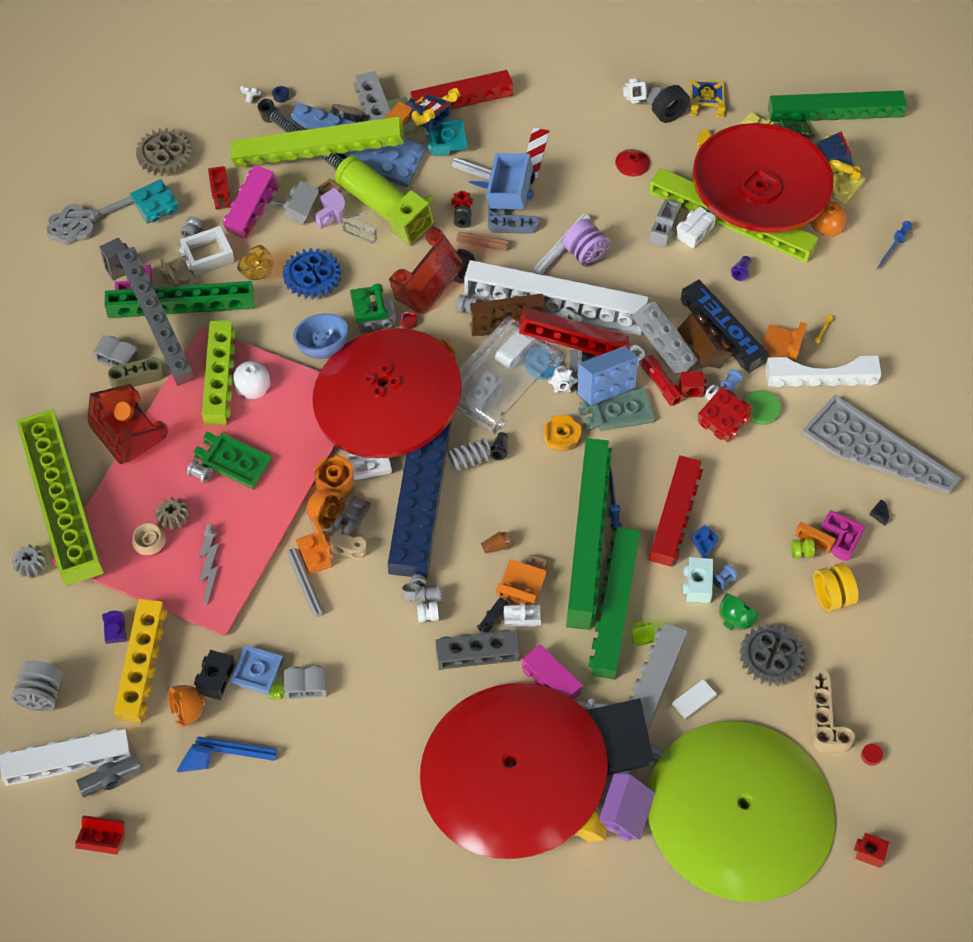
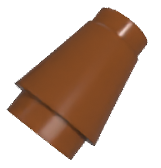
M499 531L482 542L481 545L486 554L488 552L505 550L508 546H511L506 531Z

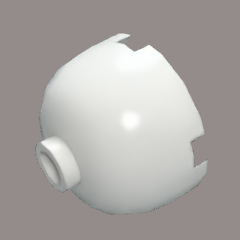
M246 361L240 364L233 374L234 389L238 395L241 394L246 399L262 397L271 386L270 374L261 363Z

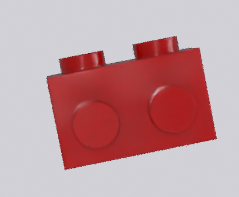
M83 815L81 818L82 827L75 841V849L118 855L125 838L124 821Z

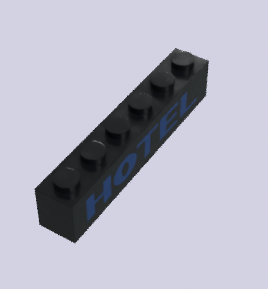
M700 279L682 289L680 298L682 304L692 314L703 315L707 319V324L719 332L718 336L730 344L729 348L734 352L731 356L738 361L741 368L750 373L766 363L767 350Z

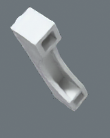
M859 356L846 365L828 369L803 366L787 357H771L767 359L765 367L767 386L774 387L878 384L881 376L878 356Z

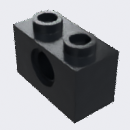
M210 649L208 656H204L201 673L196 675L194 681L199 694L218 700L222 699L235 667L232 655ZM213 672L218 673L216 676H209Z

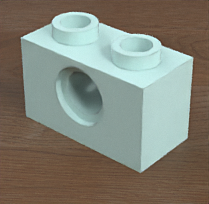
M689 557L688 565L684 564L683 576H687V582L683 583V594H686V601L710 603L712 597L713 559Z

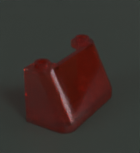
M434 225L426 233V241L432 248L413 272L399 269L389 278L395 300L418 314H425L432 308L463 268V261L444 233Z
M131 384L90 393L87 416L89 426L119 464L129 463L165 439L168 434V427L165 423L159 420L153 425L138 407L140 393ZM126 402L133 406L134 414L129 421H120L114 416V408L118 403Z

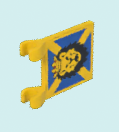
M690 80V115L697 116L698 106L718 107L717 117H724V82Z

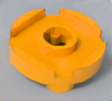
M556 415L544 425L543 437L550 449L560 451L573 450L581 439V426L568 415ZM560 430H564V433L567 434L560 435L558 433H560Z

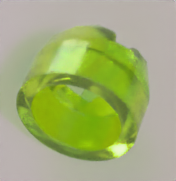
M274 682L268 698L273 700L282 699L284 697L283 694H285L284 687Z

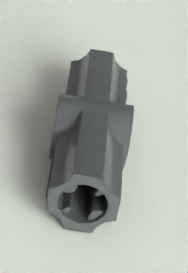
M136 754L116 763H104L98 767L97 771L77 779L76 782L83 798L103 789L112 790L121 785L123 780L143 772Z

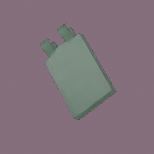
M644 388L628 390L593 405L582 401L580 402L581 407L578 408L580 415H586L590 412L592 414V417H585L586 423H583L585 431L592 430L595 427H599V430L603 431L654 423L655 419Z

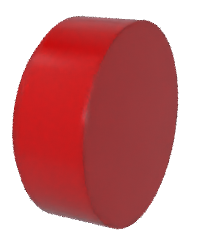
M406 311L400 315L399 320L402 328L414 329L417 326L418 317L414 312Z
M876 744L865 745L861 752L863 762L870 766L879 764L883 757L882 749Z

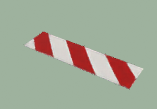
M532 128L526 154H530L533 165L532 171H535V178H538L549 130Z

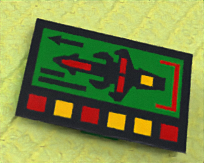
M781 119V127L795 131L802 136L815 137L806 121Z

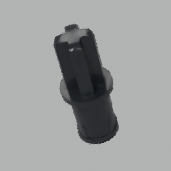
M498 598L492 608L486 611L487 615L477 626V629L481 632L484 628L483 632H489L493 625L500 621L499 617L504 612V606H508V602L504 598Z

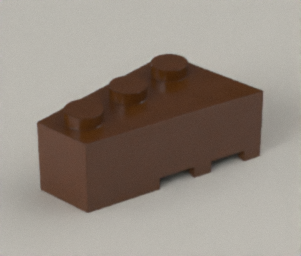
M691 313L677 329L685 342L694 347L692 351L694 355L697 356L699 354L702 358L700 361L702 366L720 369L734 353L729 348L730 344L718 336L719 332L715 328L710 327L707 324V319L701 314Z

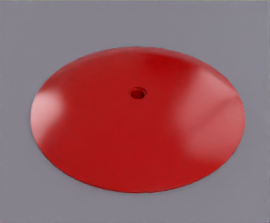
M508 683L486 688L455 705L445 714L431 733L426 743L420 766V786L423 800L428 813L438 828L450 840L470 852L496 859H521L539 855L569 840L587 823L595 812L602 798L607 780L608 759L606 747L598 726L588 712L575 700L555 689L530 683ZM510 763H516L513 767H507Z

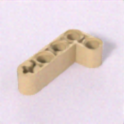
M816 670L809 682L812 745L820 752H847L855 739L854 732L846 727H833L831 678L825 670ZM817 699H822L825 703H820ZM818 718H823L826 722H821ZM819 737H824L827 741H821ZM839 738H845L848 742H842Z

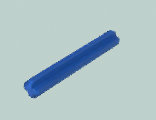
M200 736L195 741L196 745L212 747L215 752L272 761L276 760L277 757L276 748Z

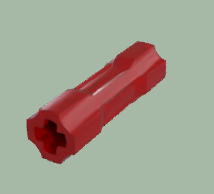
M651 354L641 361V367L661 390L663 397L670 406L679 404L684 396L680 389L671 381L654 355Z

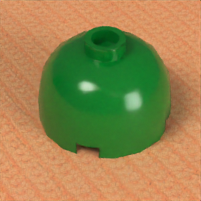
M726 593L719 605V615L724 620L723 625L731 631L734 628L738 630L750 628L760 616L753 608L746 606L745 602L729 593Z

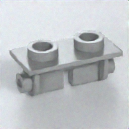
M574 349L570 350V370H572V376L578 380L579 363L589 360V353Z

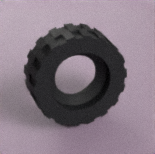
M679 85L668 86L654 98L651 107L652 112L661 122L670 123L675 121L689 107L690 96Z

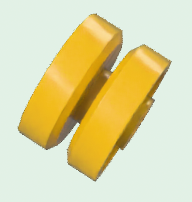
M842 562L831 566L830 569L826 567L814 572L813 583L815 592L824 610L831 612L840 609L841 605L847 607L857 603V584L851 570L845 563Z

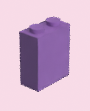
M614 774L599 822L604 824L608 831L618 834V838L627 842H630L631 839L640 840L655 792L630 774Z

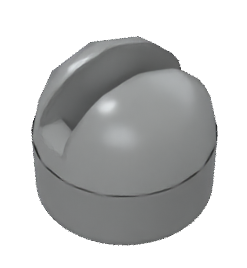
M422 574L412 576L410 583L417 581L416 584L426 588V578Z

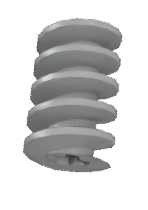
M484 437L481 439V442L475 440L474 445L471 442L467 444V447L461 445L460 450L456 447L453 448V453L451 450H448L449 459L458 472H460L461 465L466 470L467 463L474 467L475 460L479 465L482 463L481 458L488 462V456L491 454L489 444Z

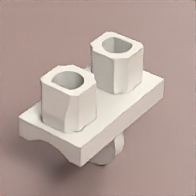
M520 603L518 606H504L505 627L540 626V605Z

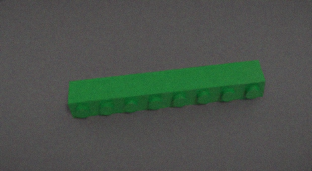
M904 90L771 95L768 102L771 122H781V119L817 121L904 117L907 108Z
M617 527L616 534L612 533L610 545L614 547L613 551L609 550L607 562H611L610 568L606 567L604 579H607V585L602 586L601 596L604 597V603L600 602L598 614H601V620H596L595 632H598V637H593L591 648L595 650L594 656L590 655L588 665L589 668H592V676L614 680L616 677L640 535L639 530Z

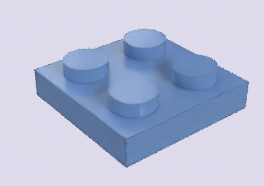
M245 645L230 682L237 686L270 695L284 658L281 655Z

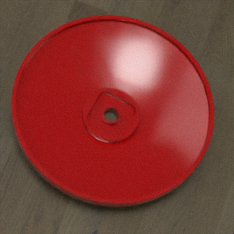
M765 123L739 124L718 131L709 137L699 148L692 170L695 190L701 201L711 212L734 226L763 233L791 231L811 223L827 207L834 185L831 166L826 156L814 143L795 131Z
M405 328L377 330L351 340L325 363L313 389L314 415L324 435L338 448L365 458L397 457L425 446L448 426L460 403L462 380L455 358L446 346L434 337L420 331ZM383 381L388 382V384L385 386H379V384Z

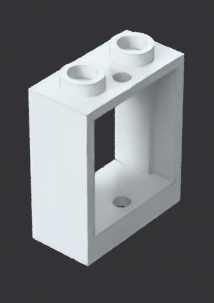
M221 226L180 239V255L182 258H186L185 265L188 271H192L194 277L234 263L233 251ZM215 241L217 242L221 250L220 253L194 261L190 250Z

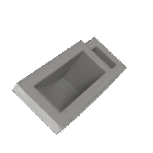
M668 199L664 200L651 229L649 243L666 247L682 203Z

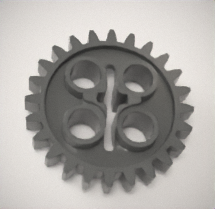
M766 623L765 629L758 625L757 631L752 628L750 634H746L745 640H742V647L739 651L742 654L740 661H745L742 668H749L747 675L753 673V680L761 678L760 684H763L766 680L770 687L772 682H775L777 687H779L781 681L787 685L789 679L794 681L795 675H800V669H803L805 665L803 662L806 659V656H804L806 649L801 648L803 642H796L798 635L791 636V629L785 632V626L777 629V624L775 623L773 628H770L769 624ZM778 640L779 645L769 669H766L774 644ZM762 641H768L770 644H764ZM781 648H786L790 652H784ZM756 658H762L764 661H758ZM775 665H780L783 669H778Z

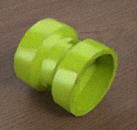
M812 538L805 539L802 542L799 539L791 541L793 559H800L802 556L814 558L815 547Z

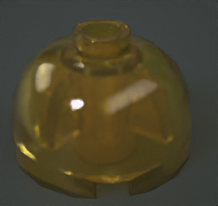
M257 245L248 251L250 254L247 257L243 255L237 265V269L242 276L252 281L268 278L274 263L269 250L263 245Z

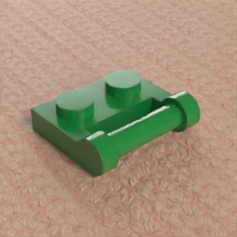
M377 283L372 287L350 290L356 323L382 320L388 317V311L385 309L382 295V284ZM371 295H375L378 311L373 312Z

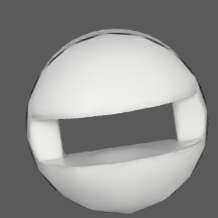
M717 385L708 386L705 392L706 398L710 400L720 388Z

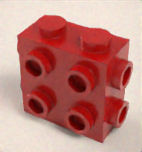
M723 387L716 392L698 413L699 425L706 430H711L716 438L725 440L727 443L731 438L735 439L743 424L747 425L752 418L749 403L745 400H739L731 390H725Z

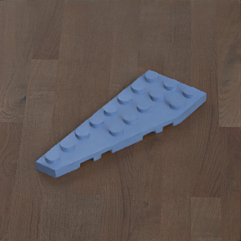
M299 102L291 114V119L306 129L358 123ZM404 138V144L386 146L379 149H365L363 151H350L343 153V155L346 157L352 155L358 157L390 182L408 188L424 155L426 146Z

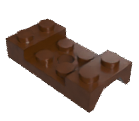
M543 294L470 303L472 318L470 329L472 336L490 334V328L518 325L524 307L545 312Z

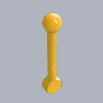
M831 315L826 316V322L818 337L814 339L816 344L821 343L823 333L828 324L833 321Z

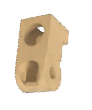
M342 528L338 531L334 530L330 539L332 545L331 552L353 559H362L366 555V541L363 538H353L345 535Z

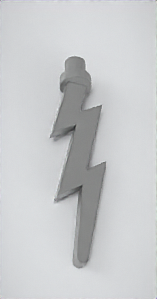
M213 524L206 525V531H204L205 540L199 558L207 555L199 579L200 582L208 578L204 597L205 605L208 603L218 568L217 566L211 569L219 545L218 543L210 547L212 539L216 537Z

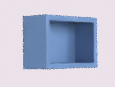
M495 153L486 193L490 208H525L533 170L530 154Z
M623 346L579 363L578 395L588 404L593 405L636 388L638 356Z

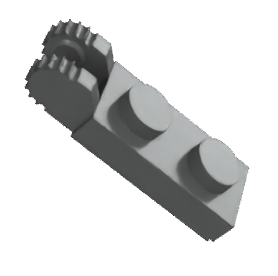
M354 496L338 516L333 525V530L338 531L344 525L346 526L344 534L349 535L371 508V502Z

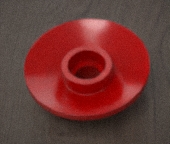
M626 149L617 155L615 165L620 173L636 177L647 172L650 161L644 152L637 149Z

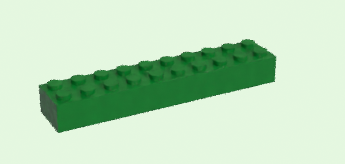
M586 438L566 622L567 628L590 630L591 623H595L612 448H608L609 440Z

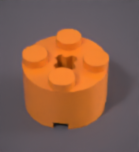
M339 455L322 458L315 467L317 491L320 489H331L342 494L343 498L348 496L354 488V473L350 461Z

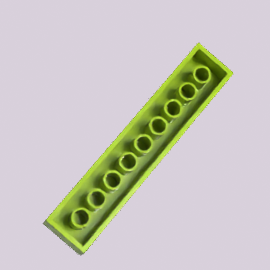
M54 409L16 420L58 571L65 586L104 574L62 430Z

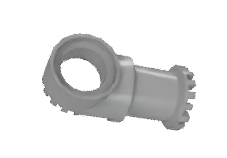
M407 583L402 586V595L406 601L422 600L424 604L427 601L442 602L441 584L437 585V587L429 588L419 586L416 583Z

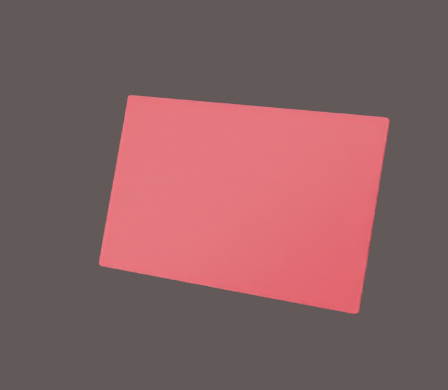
M201 327L184 352L192 369L194 379L177 386L172 374L169 375L85 506L104 574L92 577L89 580L136 600L162 601L165 609H167V613L219 635L226 636L315 483V467L317 463L324 457L328 456L329 458L336 445L324 435L314 415L313 389L320 372L239 340H233L236 352L235 355H232L234 370H231V375L234 374L240 364L246 361L259 362L268 370L271 386L266 390L264 396L257 399H246L245 396L236 393L234 386H230L232 402H229L228 406L231 407V417H227V425H204L202 408L209 329ZM206 431L217 437L223 433L272 456V461L253 490L212 471L211 477L206 483H202L200 479L194 476L187 475L189 464L196 460L193 453L195 448L199 446L208 451L211 447L203 443L205 440L203 436ZM171 496L174 498V501L180 498L182 503L187 504V510L189 511L187 524L181 523V529L176 526L173 531L170 527L164 529L162 525H159L155 515L158 504H163V499L169 501ZM145 523L159 526L166 534L164 547L152 555L139 554L132 546L134 531L138 526ZM213 524L216 537L212 539L210 547L218 543L219 545L211 569L217 566L218 568L208 603L205 605L204 597L208 578L200 582L199 579L207 555L199 558L205 540L204 531H206V525ZM53 556L51 559L52 564L57 566L55 556Z

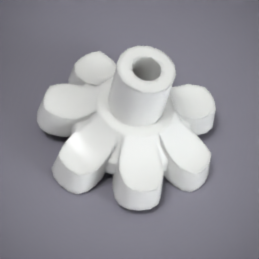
M240 86L241 93L247 95L245 101L247 103H252L253 97H260L262 91H258L255 88L251 90L250 88Z

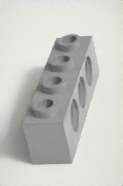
M376 71L356 75L354 88L355 92L359 93L360 105L364 106L363 113H365V118L368 117L369 120L367 121L384 119L390 112V108Z
M655 301L643 305L631 316L674 374L687 371L698 360Z

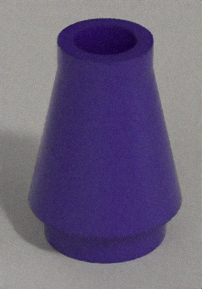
M743 256L732 267L731 275L735 280L742 281L748 277L751 264L750 257Z

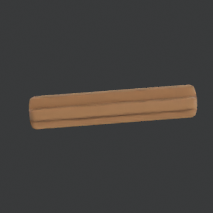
M458 232L456 239L460 243L507 251L509 245L507 240L465 232Z

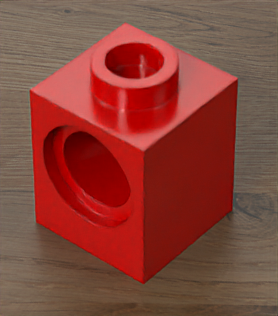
M680 372L679 389L684 395L683 397L703 396V391L707 390V379L703 378V372Z
M864 833L862 839L858 838L854 851H857L855 859L880 868L884 862L889 841ZM866 846L872 847L875 852L867 851Z

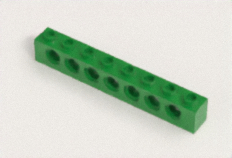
M252 281L153 287L165 314L255 309ZM132 289L105 291V309L108 318L144 316Z

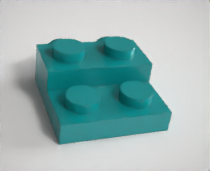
M463 119L445 120L431 132L426 129V138H430V141L427 142L428 151H432V156L449 155L451 150H467Z
M162 179L130 193L131 199L146 224L157 222L161 217L172 215L178 210L177 200L170 189H167Z

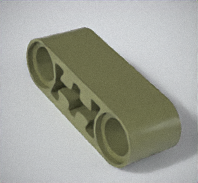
M151 357L114 366L108 371V376L113 389L123 390L160 381L164 377V369L159 358Z

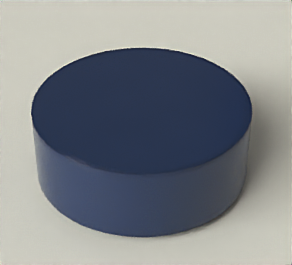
M278 86L272 91L273 99L278 103L286 102L290 97L288 88L284 86Z

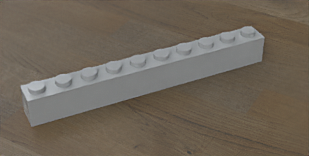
M666 622L662 629L658 628L655 635L656 645H651L647 655L650 659L648 662L644 661L640 672L643 674L641 680L637 678L633 688L636 691L634 697L630 696L628 699L629 701L641 698L647 730H649L688 632ZM632 770L615 774H630ZM614 774L607 775L605 789L597 807L598 809H603Z

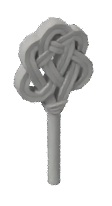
M129 196L98 210H83L77 204L68 205L61 213L50 216L48 220L49 225L46 228L47 235L51 240L59 241L61 244H69L74 240L88 239L93 235V224L98 221L100 216L133 203V200Z

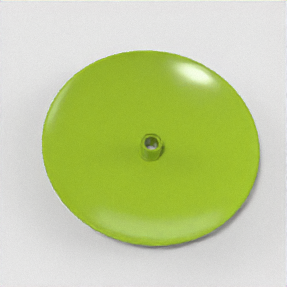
M742 721L715 722L697 727L679 737L665 750L650 777L648 788L655 792L648 813V820L658 848L669 864L684 879L711 895L738 902H763L783 897L807 883L818 872L830 851L835 832V810L828 784L820 769L803 749L786 736L772 729ZM739 803L745 804L747 809L741 808Z

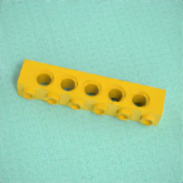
M138 599L113 713L118 721L141 723L142 717H145L147 714L146 698L150 697L151 694L150 679L154 678L155 675L154 661L159 656L158 642L163 638V628L161 627L163 621L167 619V609H165L162 601ZM148 621H154L152 625H145ZM150 639L149 643L141 644L143 640ZM146 658L145 662L137 663L139 659ZM142 677L140 682H133L135 678ZM138 696L136 701L129 702L131 697Z

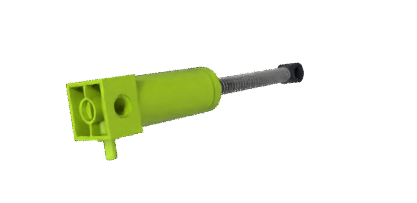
M263 99L258 103L257 108L264 122H273L285 132L301 131V127L290 119L288 120L287 117H284L285 115L275 107L271 99ZM337 154L318 156L336 169L334 177L338 185L389 222L393 233L411 246L435 223L429 206L435 200L433 195H429L424 200L412 190L406 194L356 156L352 155L344 160L339 156L337 157Z

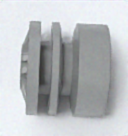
M25 661L20 667L17 677L19 681L15 684V690L11 698L15 703L27 709L35 711L53 710L56 704L55 700L58 697L57 690L61 687L64 674L58 667L41 661Z

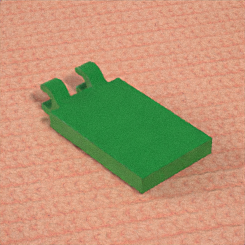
M206 431L203 439H205L203 443L211 446L210 449L206 451L197 446L193 451L195 454L194 458L202 461L203 466L211 467L212 471L252 490L272 461V456L223 433L217 437Z

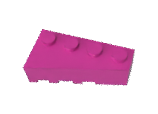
M255 164L252 170H249L247 180L244 185H241L237 199L233 200L229 214L224 217L223 225L227 232L245 239L257 223V215L263 214L265 203H269L270 199H273V196H271L273 191L277 192L280 188L273 171Z

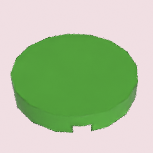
M756 390L745 398V401L751 406V422L765 425V423H772L778 418L781 410L780 401L771 392Z

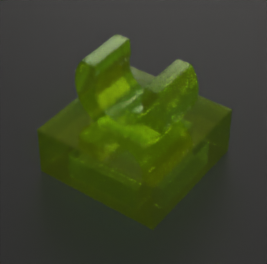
M642 620L634 622L636 626L632 627L634 647L654 643L652 624H644Z

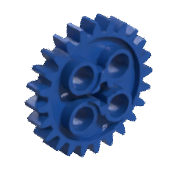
M312 248L309 249V252L303 249L302 254L296 251V257L291 255L290 260H286V265L283 266V279L287 289H291L292 294L297 292L298 297L303 294L305 299L311 296L312 300H314L315 295L321 298L323 293L328 296V290L334 292V287H338V282L341 281L340 263H337V258H333L332 253L327 255L326 250L320 253L319 248L315 252H313Z

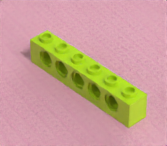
M210 321L202 408L204 425H227V417H231V407L228 406V403L232 402V390L229 389L230 386H233L231 370H234V359H232V355H235L236 352L233 340L237 338V330L233 329L232 321Z

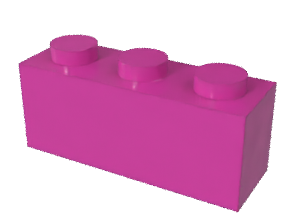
M541 644L522 658V671L526 676L532 677L537 685L555 689L572 699H576L582 693L583 685Z

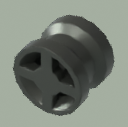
M458 206L455 208V226L459 228L470 226L472 211L469 207Z

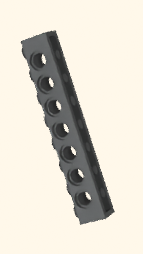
M135 247L117 253L124 273L176 385L178 386L193 380L192 369Z

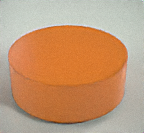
M120 402L115 406L114 416L116 419L129 421L133 417L134 409L131 404Z

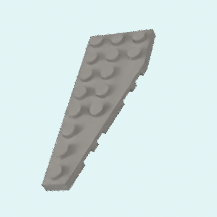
M834 395L801 433L833 456L948 495L961 479L837 395Z

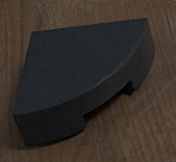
M881 499L869 515L884 526L888 522L889 511L887 504Z

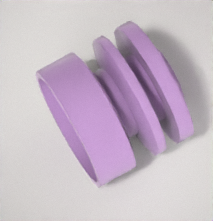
M582 219L569 228L562 244L582 266L588 267L597 263L606 254L610 247V240L602 231H599L590 219Z

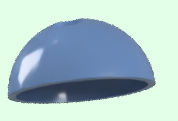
M329 313L317 314L300 322L294 330L293 338L299 350L308 357L327 359L344 347L348 337V326L346 321L338 315Z

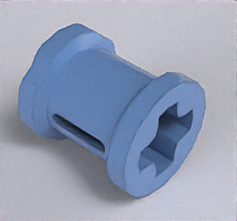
M730 369L726 379L721 381L720 387H723L725 390L729 389L734 393L736 385L743 380V375L735 369Z
M728 564L724 566V570L719 574L713 575V583L720 590H724L726 585L732 580L738 579L736 570Z

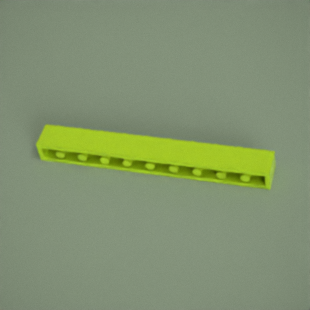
M400 117L231 140V160L236 167H246L254 164L278 163L285 160L292 161L300 158L404 144V126Z
M659 168L650 182L649 193L664 200L668 199L682 203L681 207L689 211H695L698 207H702L716 217V223L806 263L816 248L818 237L801 229L779 233H763L742 229L722 220L704 205L692 181L668 170Z

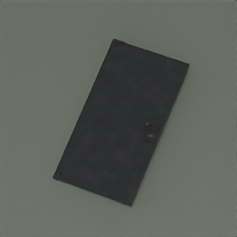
M641 698L586 710L598 726L604 740L608 759L607 775L655 765Z

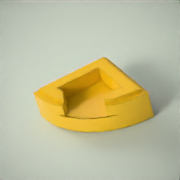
M707 128L698 134L697 148H700L711 137Z

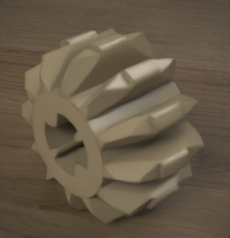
M171 496L169 501L163 499V504H158L155 515L157 523L162 525L164 529L170 527L173 531L176 526L181 529V523L187 524V517H189L187 504L182 503L180 498L174 501V498Z

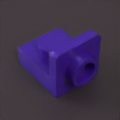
M112 610L108 613H103L105 643L126 642L123 612Z

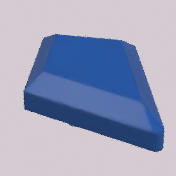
M704 525L691 535V539L701 557L707 559L719 537Z
M192 744L178 766L177 772L209 769L213 748Z

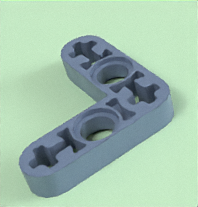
M488 204V229L491 232L532 234L538 231L539 220L537 217L504 215V209H500V212L495 213L492 212L493 208H490ZM516 222L518 225L511 227L509 223Z

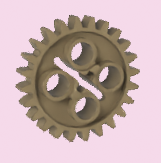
M159 128L157 133L152 130V135L146 133V138L141 137V142L137 143L138 147L136 148V157L139 165H142V169H147L148 173L153 171L154 175L160 172L161 176L164 173L170 176L172 171L177 174V169L182 171V165L188 166L187 161H191V156H193L192 144H190V139H187L186 134L182 135L181 131L175 133V129L169 132L168 128L165 131Z

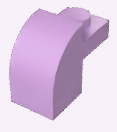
M333 188L320 196L322 210L316 213V224L320 229L330 225L334 220L340 224L346 215L344 197Z

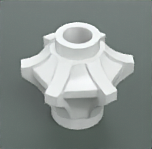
M565 366L557 367L554 370L553 376L548 379V384L553 385L555 393L558 391L571 392V387L578 381L577 378L572 376V370Z

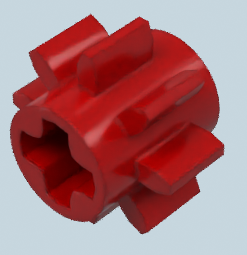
M461 190L454 193L451 205H454V210L458 206L470 208L473 205V198H470V193Z

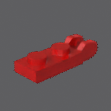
M225 166L208 168L215 210L220 207L218 198L225 197L226 208H230V194Z

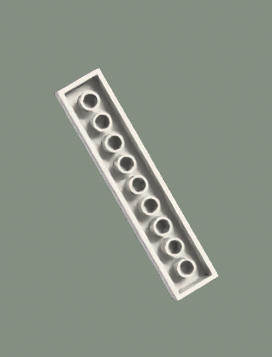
M469 261L464 283V295L467 298L477 297L478 302L543 294L545 313L554 315L562 308H565L581 316V323L641 336L642 330L631 316L648 303V297L554 278L552 276L539 275L533 272L500 267L499 265L486 264L480 261Z

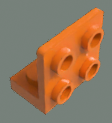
M800 322L799 328H794V331L770 324L762 344L768 352L767 357H787L796 362L807 323Z
M317 517L312 518L314 533L296 539V544L309 575L331 568V560L333 559L331 542L329 538L326 539L324 525L322 522H318Z
M510 559L502 582L497 585L496 595L519 604L536 605L547 572L546 570Z

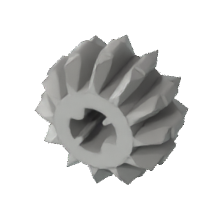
M29 544L27 548L21 546V551H15V557L12 558L13 568L21 577L27 575L30 579L32 574L38 576V571H44V565H47L45 552L40 550V547L37 545L32 547Z

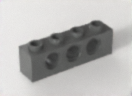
M502 630L497 633L483 632L479 635L463 634L460 637L452 638L444 636L436 639L438 670L519 661L516 630ZM499 644L502 647L494 648L493 645ZM478 646L482 649L474 650L473 647ZM460 649L461 652L455 653L452 650Z

